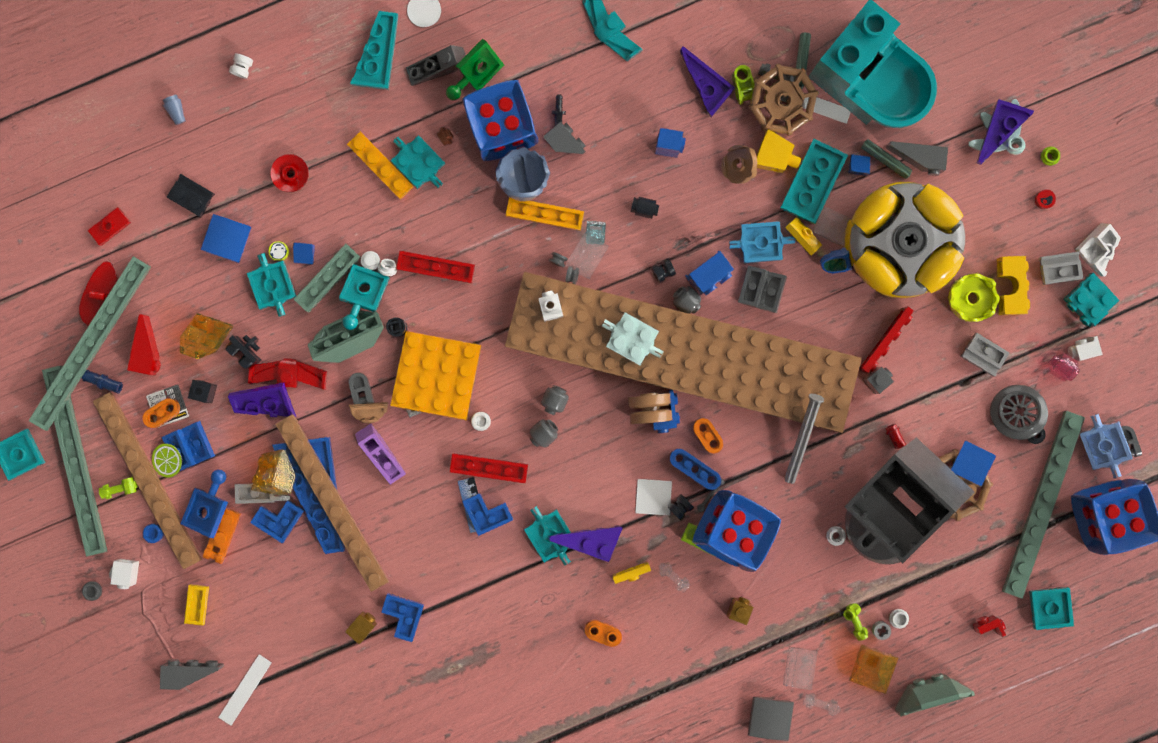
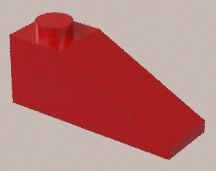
M139 314L127 371L156 375V372L160 369L161 362L159 361L160 356L149 316Z

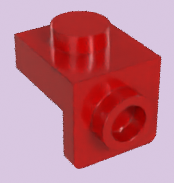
M994 615L980 617L976 620V623L972 624L975 632L980 635L995 629L996 633L1001 637L1006 636L1004 631L1006 626L1003 620Z

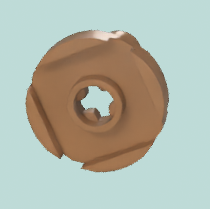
M743 145L730 147L727 150L729 152L726 157H723L721 164L722 173L725 178H728L734 184H744L750 181V179L755 178L757 175L755 150ZM740 160L742 162L741 168L737 167Z

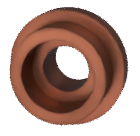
M441 127L440 131L437 132L439 140L445 146L447 144L451 145L454 138L449 128Z

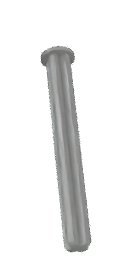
M809 394L810 401L785 475V482L795 483L820 404L824 402V398L817 394Z

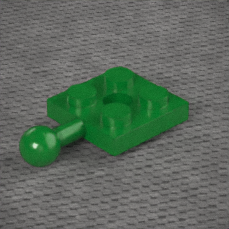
M483 38L456 65L464 77L456 85H451L446 89V96L449 100H458L461 96V90L468 83L476 91L482 89L504 66L503 62ZM481 62H483L482 67L480 69H477L478 65Z

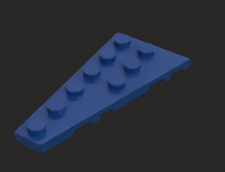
M331 438L310 439L311 446L337 489ZM287 444L272 445L289 477L288 479L300 504L307 514L308 520L311 522L324 553L344 552L345 545Z

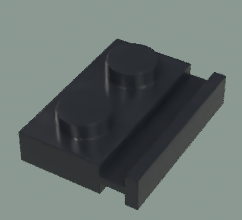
M180 174L178 181L173 185L167 198L195 215L202 217L215 194Z

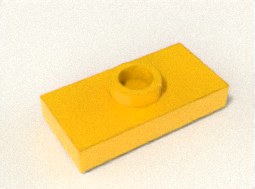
M797 217L785 227L810 255H813L822 246L820 241L813 235V232Z
M645 562L612 575L614 583L617 584L625 580L629 582L635 581L640 578L639 575L650 572L651 568L649 563Z
M188 585L184 624L205 625L209 586Z

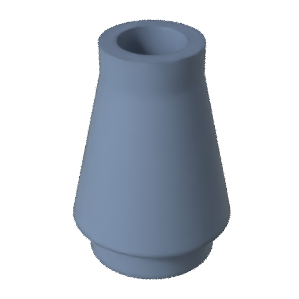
M177 95L162 100L164 103L162 106L175 125L186 122L181 99H178Z

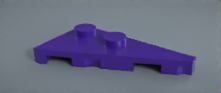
M683 46L680 54L705 108L712 118L734 91L735 87Z
M998 99L976 164L981 165L1034 113V110Z
M617 525L611 528L574 531V533H557L548 536L547 539L609 562L623 528Z

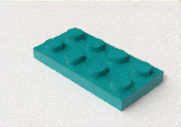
M813 139L780 209L812 224H816L848 154Z

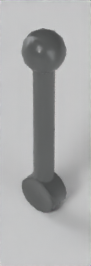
M721 479V484H720V486H723V485H724V480ZM718 488L712 490L703 503L697 506L699 512L704 511V506Z

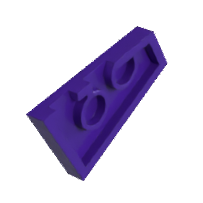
M284 383L231 392L228 395L234 413L249 415L268 414L270 417H289L294 414L296 417Z

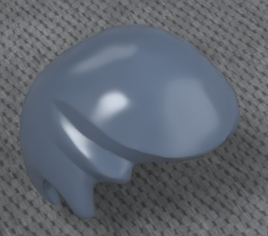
M526 147L510 150L504 157L500 158L495 171L496 180L500 188L507 196L517 201H530L538 197L543 192V188L547 186V181L550 177L545 157L539 155L535 150L529 151Z

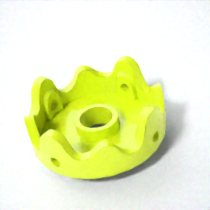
M975 273L965 275L956 280L951 286L948 300L952 312L959 319L967 322H978L994 315L1000 297L996 291V282L993 279ZM970 293H974L977 296V301L974 304L968 300Z

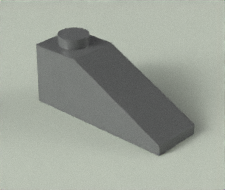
M893 141L886 145L887 150L920 171L928 172V175L938 176L946 170L948 147Z

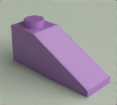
M369 424L355 434L358 445L389 484H392L406 474L372 424Z

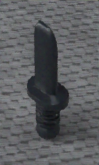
M561 94L556 95V111H552V114L555 115L554 127L562 122V116L566 115V111H562L563 96Z

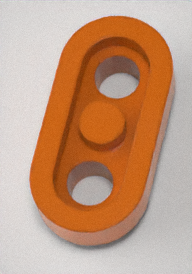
M167 398L145 411L143 423L149 428L160 427L179 414L180 404L175 399ZM170 405L173 406V410L171 412L168 410V407ZM154 415L157 416L156 422H153L152 417Z
M705 418L696 420L693 425V431L706 451L713 454L720 452L723 448V440L713 424ZM701 424L706 426L705 431H700L699 426ZM712 440H715L717 443L715 447L710 446Z
M590 620L585 626L586 636L593 641L609 647H615L622 640L621 631L612 625L598 620ZM593 627H596L598 629V632L596 634H593L591 632V629ZM611 634L616 636V639L613 641L609 639Z

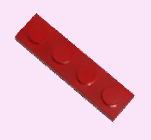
M399 251L396 270L472 284L475 264Z
M908 306L903 307L861 364L859 370L869 373V371L873 372L879 364L877 362L881 356L884 357L890 350L889 344L892 340L896 341L901 335L900 329L903 325L907 326L912 320L913 316L911 314L914 312L913 309Z
M452 453L450 473L526 484L529 464Z

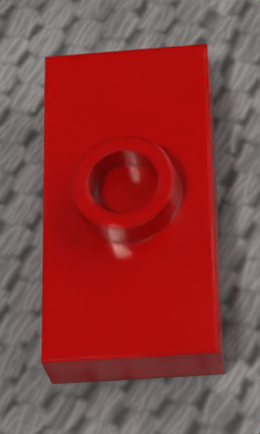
M117 207L87 231L97 244L102 246L131 224L123 211Z

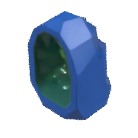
M845 247L831 251L820 259L822 269L828 273H841L853 269L849 251Z

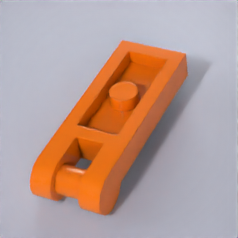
M228 508L225 509L215 537L210 538L207 548L203 553V558L208 560L211 558L216 563H223L241 513ZM215 546L220 548L219 553L213 551Z

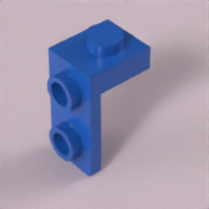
M668 390L671 398L670 410H672L673 420L652 423L653 430H657L658 433H668L669 429L677 428V424H680L679 412H675L678 396L673 390Z

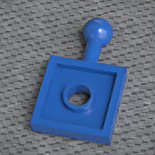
M217 469L212 472V484L208 493L194 488L180 523L209 538L215 537L228 504L227 501L215 496L219 485L223 484L227 478L223 470ZM206 508L207 514L203 518L202 511Z

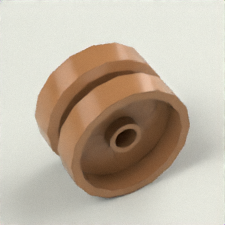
M670 393L640 394L637 397H628L630 408H641V412H632L630 414V424L672 421V410L659 409V406L671 403Z

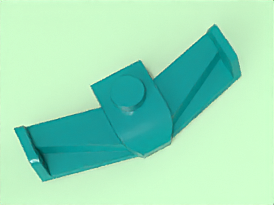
M602 0L582 1L594 29V34L600 42L606 44L627 62L643 51L641 47L621 32L626 28V25L615 11L608 15Z

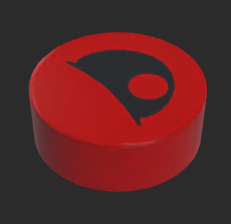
M1048 189L1038 192L1035 196V203L1040 209L1051 208L1056 202L1054 192Z

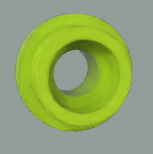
M1055 147L1043 149L1040 155L1041 161L1047 166L1057 164L1060 160L1059 150ZM1048 153L1052 155V160L1047 158Z

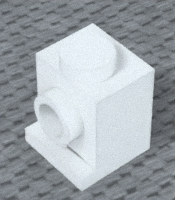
M553 291L542 293L539 302L544 322L562 318L563 313L558 293L554 294ZM548 302L554 303L552 309L547 308Z
M1098 336L1075 341L1076 345L1068 347V354L1073 361H1081L1103 355Z

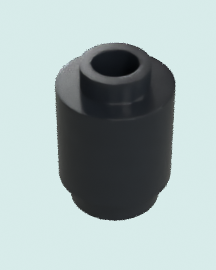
M640 196L639 198L634 197L630 212L635 213L636 216L652 219L653 215L657 216L659 205L656 204L657 200Z

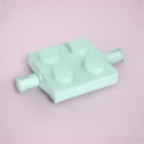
M624 313L622 319L616 325L606 319L602 327L612 332L606 347L638 365H641L645 356L649 353L660 359V354L664 352L653 346L659 331L627 313Z

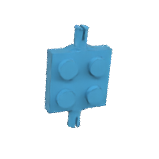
M780 221L742 224L741 239L729 241V249L741 248L744 263L783 260L782 249L784 244H795V238L793 236L783 237L780 230Z

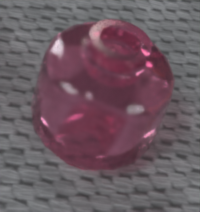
M1062 353L1059 356L1054 355L1049 361L1051 365L1050 373L1063 382L1067 380L1072 381L1080 371L1078 361L1066 353Z

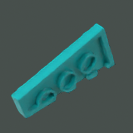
M378 12L368 42L363 49V55L350 82L352 86L389 90L398 13Z

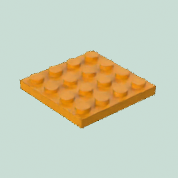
M406 331L390 406L467 421L481 345Z

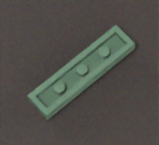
M345 244L294 300L305 311L310 313L361 257L349 245Z

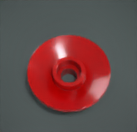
M285 154L274 161L270 170V176L273 184L281 191L296 192L307 183L309 169L306 162L299 156ZM293 171L294 176L289 178L288 173Z

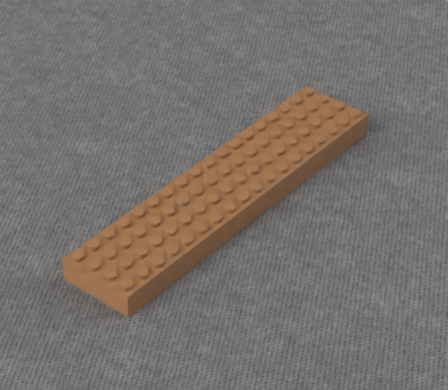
M528 272L523 274L505 347L800 423L803 422L810 401L809 394H817L824 398V402L820 404L813 426L843 433L862 359L853 355ZM553 291L554 294L558 293L563 317L544 322L539 298L542 297V293ZM553 302L547 303V308L552 309L554 307ZM624 313H627L658 330L659 333L654 340L653 346L664 351L660 354V359L649 353L645 356L641 365H638L606 347L612 332L602 327L605 319L616 325L622 319Z

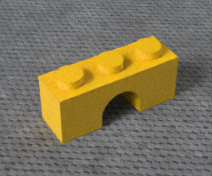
M1026 256L997 258V278H1008L1013 284V290L1009 295L999 296V316L1028 314L1030 300L1027 299L1029 281L1027 280L1026 272H1028L1029 264L1026 261Z

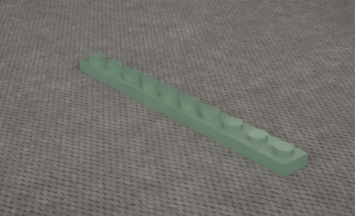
M134 256L132 257L32 414L29 422L45 431L49 430L151 269V266Z
M63 366L42 370L47 391ZM70 396L54 420L87 557L107 552V546Z
M1069 411L1063 412L1002 589L1005 593L1023 599L1085 419L1083 416Z

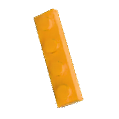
M361 131L347 143L354 153L400 200L414 187Z
M509 197L505 216L581 231L584 211L534 201H517Z

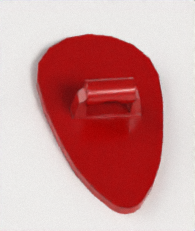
M105 261L97 267L83 292L79 305V315L87 326L90 325L118 281L115 268L111 262Z

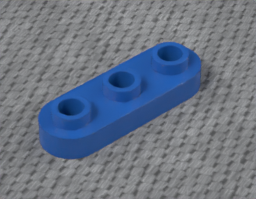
M675 449L671 452V464L709 490H714L720 486L721 477L716 471L683 449ZM682 455V461L677 462L676 456ZM694 465L698 466L696 473L691 470ZM709 476L714 477L713 483H708L707 479Z

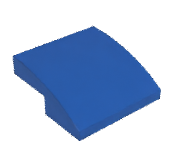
M213 214L200 250L239 263L251 227Z
M201 421L162 437L164 444H171L179 451L182 458L180 471L215 456Z

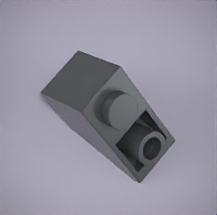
M560 122L543 136L555 152L584 154L586 152L583 149L586 145L580 138L575 139L571 133L574 131L567 122L564 125Z

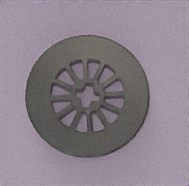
M1012 385L996 394L991 403L990 415L994 426L1000 433L1012 439L1023 440L1034 437L1044 428L1048 419V408L1044 398L1033 388L1025 385ZM1018 396H1022L1021 403H1019ZM1011 397H1014L1015 403L1010 399ZM1025 398H1028L1030 402L1024 405ZM1007 401L1012 407L1006 406L1004 403ZM1030 403L1035 405V407L1027 408ZM1016 407H1018L1019 409H1024V412L1022 413L1023 416H1021L1020 414H1015V411L1017 410ZM1003 408L1011 412L1003 413ZM1036 410V414L1029 413L1028 411ZM1012 415V417L1008 421L1004 417ZM1027 416L1035 418L1034 422H1032ZM1015 418V423L1013 426L1009 422ZM1024 419L1030 424L1029 426H1025ZM1019 420L1021 422L1022 427H1017Z

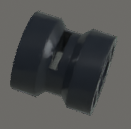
M668 258L662 260V263L659 265L651 266V270L659 283L665 281V278L668 276L676 275V271Z
M394 317L387 322L386 329L390 335L402 337L408 330V326L404 320Z
M682 494L677 497L675 504L671 503L668 506V509L680 521L685 518V513L691 512L695 508Z

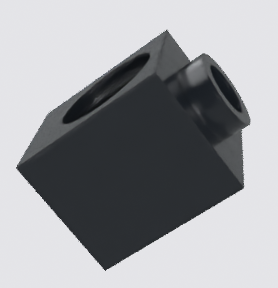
M192 380L188 398L203 403H213L217 385L201 380Z

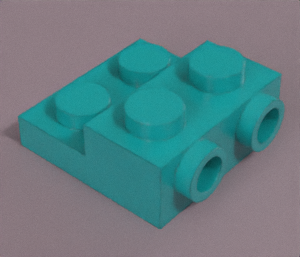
M1094 272L1090 273L1063 299L1066 302L1067 308L1072 312H1076L1080 317L1079 320L1089 327L1096 326L1109 313L1108 311L1120 301Z

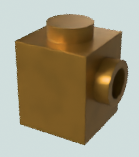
M733 597L726 615L731 620L747 625L754 607L750 604V600L739 597L737 599Z
M363 611L345 633L360 645L377 625L376 619L370 613Z

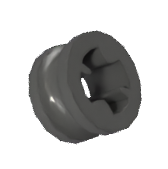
M552 252L553 257L549 261L564 268V262L568 258Z
M569 266L565 282H572V284L576 285L579 268L573 269L572 266Z

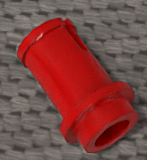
M892 424L885 428V434L889 435L895 449H900L906 445L899 431V426Z

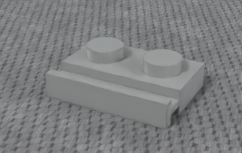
M1079 251L1040 257L1043 285L1083 279Z
M975 333L961 357L991 376L996 377V373L1002 367L1009 352L980 334Z

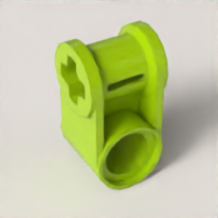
M740 65L732 74L735 95L739 105L743 104L744 101L752 99L755 85L750 68L746 65ZM737 72H744L746 75V79H739L737 77Z

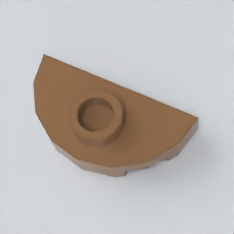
M388 402L349 405V408L355 419L361 423L371 424L379 421L387 412Z

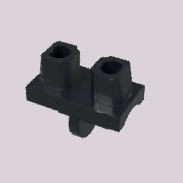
M232 335L229 338L231 342L225 350L233 357L241 351L244 356L238 363L244 369H248L253 364H258L262 360L251 350L252 348L257 352L260 349L256 344L259 340L256 336L250 339L245 335L243 340L246 344L238 336Z

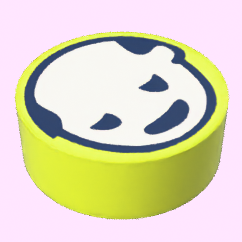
M274 242L269 247V255L276 261H283L289 255V248L283 242Z

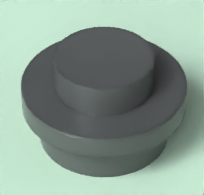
M88 582L83 586L82 594L89 601L97 600L102 595V587L98 582Z

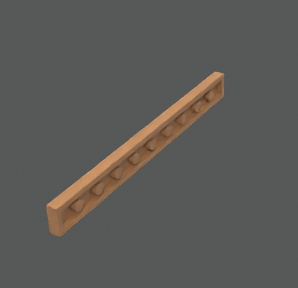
M109 392L94 400L95 407L183 570L201 561L202 558L185 526L180 524L181 519L115 396L112 392Z
M294 414L276 423L275 425L370 591L372 592L388 583V578Z

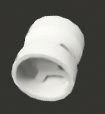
M235 53L233 57L234 64L230 66L229 73L247 79L249 75L248 69L252 66L253 60Z

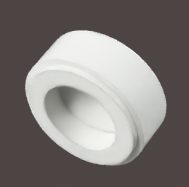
M477 412L473 415L471 423L476 430L484 431L490 426L491 419L487 413Z

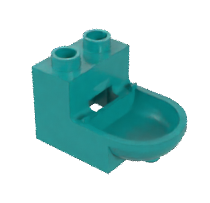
M869 0L822 56L808 77L864 124L867 125L871 120H874L876 123L889 128L908 127L924 118L934 105L937 95L935 74L930 65L921 56L894 35V32L901 23L873 0ZM878 53L883 58L866 79L863 80L859 74L872 63Z

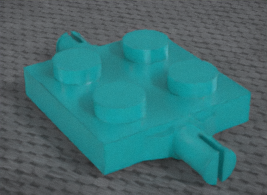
M419 135L407 144L399 136L394 139L393 143L398 146L400 151L391 160V163L417 190L429 181L437 189L440 188L443 182L439 180L436 174L445 165V162Z
M265 253L259 254L257 257L261 266L255 271L247 273L258 308L262 310L268 307H275L278 317L285 316L282 304L296 297L285 261L268 264Z
M537 506L534 509L532 508L530 511L536 520L532 525L525 528L524 531L541 559L545 563L549 559L559 556L564 566L567 563L569 564L571 561L565 553L568 547L547 539L548 536L557 533H571L558 510L556 509L550 514L542 516Z

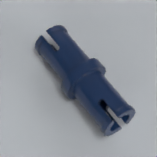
M86 370L82 376V381L96 385L99 389L110 390L116 394H119L123 388L122 382L110 379L105 374L100 375Z

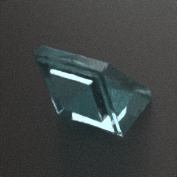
M587 221L585 242L603 245L605 242L606 222Z

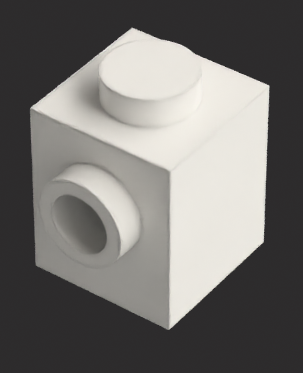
M115 560L109 573L111 584L117 585L119 589H129L130 586L135 585L139 561Z

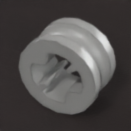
M878 621L873 625L872 632L878 639L885 640L890 637L891 628L885 622ZM882 626H884L883 628L886 630V632H883L881 635H879L880 633L877 631V629H881Z

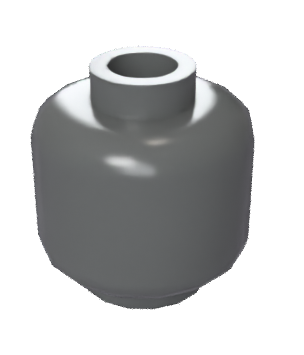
M682 286L673 295V304L681 312L695 314L701 307V296L691 286Z
M555 385L548 387L541 400L542 406L545 407L544 411L555 415L556 412L562 413L569 400V396L566 394L567 391Z
M549 419L538 421L530 429L531 442L536 447H548L557 439L558 427Z

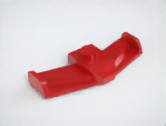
M284 358L279 361L252 365L249 368L248 384L277 380V384L284 383L285 387L297 388L299 381L326 390L327 371L296 361V359Z

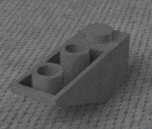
M450 45L406 67L411 85L414 86L458 71L456 65L466 56L464 48Z
M178 659L167 660L166 663L161 665L160 689L180 690L224 667V664L218 663L216 660H209L206 663H199V660H187V663L179 662Z

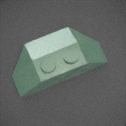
M359 311L356 317L358 325L353 330L344 328L342 324L343 318L324 326L314 337L313 341H310L308 344L313 361L340 363L373 347L384 328L379 313L375 311Z
M938 673L932 675L930 679H916L913 681V684H909L895 707V711L902 717L975 696V693L949 676Z

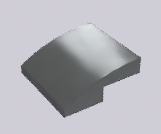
M748 266L738 303L777 313L787 276Z
M753 697L748 735L764 739L789 741L794 702L773 700L768 697Z

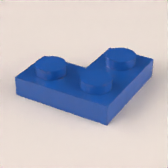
M481 493L462 501L478 536L513 521L506 502L488 510Z
M289 500L285 503L278 516L261 506L250 523L277 541L284 543L305 510Z
M387 593L381 613L399 618L394 637L413 642L424 604Z

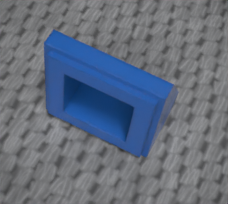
M851 154L848 173L868 176L870 174V157Z
M294 242V263L313 265L315 245Z

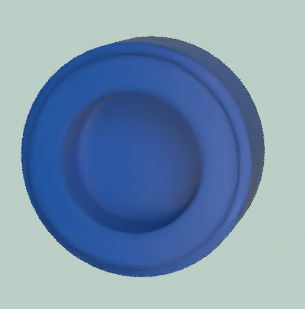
M150 524L143 530V538L148 543L159 542L164 536L159 524Z

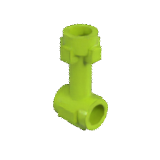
M131 477L121 480L122 484L112 487H109V484L103 485V487L99 488V495L101 499H110L112 494L123 491L125 495L137 492L136 488H138L137 483Z
M853 603L846 607L843 615L845 619L852 621L855 628L853 634L858 641L868 638V631L865 627H862L858 614L861 612L860 606Z

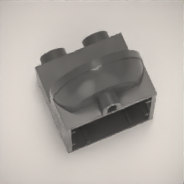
M916 437L895 453L845 506L847 509L845 515L847 537L853 548L869 561L885 565L900 562L903 564L975 492ZM899 487L923 508L917 516L893 494Z

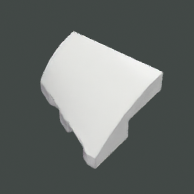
M1100 223L1075 250L1076 252L1079 251L1081 258L1101 277H1105L1107 275V271H1105L1108 261L1113 259L1114 250L1118 246L1121 237L1111 224Z

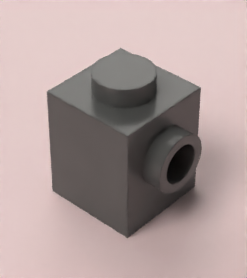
M877 367L862 379L874 394H880L894 382L891 378L893 376L886 367L884 369L883 367Z

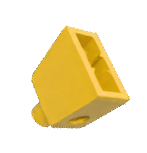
M767 130L756 156L757 168L783 173L787 165L797 169L801 158L792 155L794 144L771 130Z

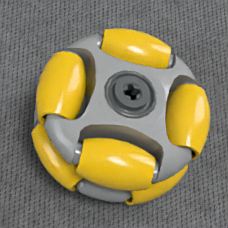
M914 182L890 183L879 187L867 196L855 211L852 220H848L844 238L845 249L849 251L851 265L854 266L861 279L882 295L893 298H911L927 292L932 294L944 287L956 275L963 263L964 257L962 253H964L965 229L963 221H961L963 214L948 194L931 184L922 185Z

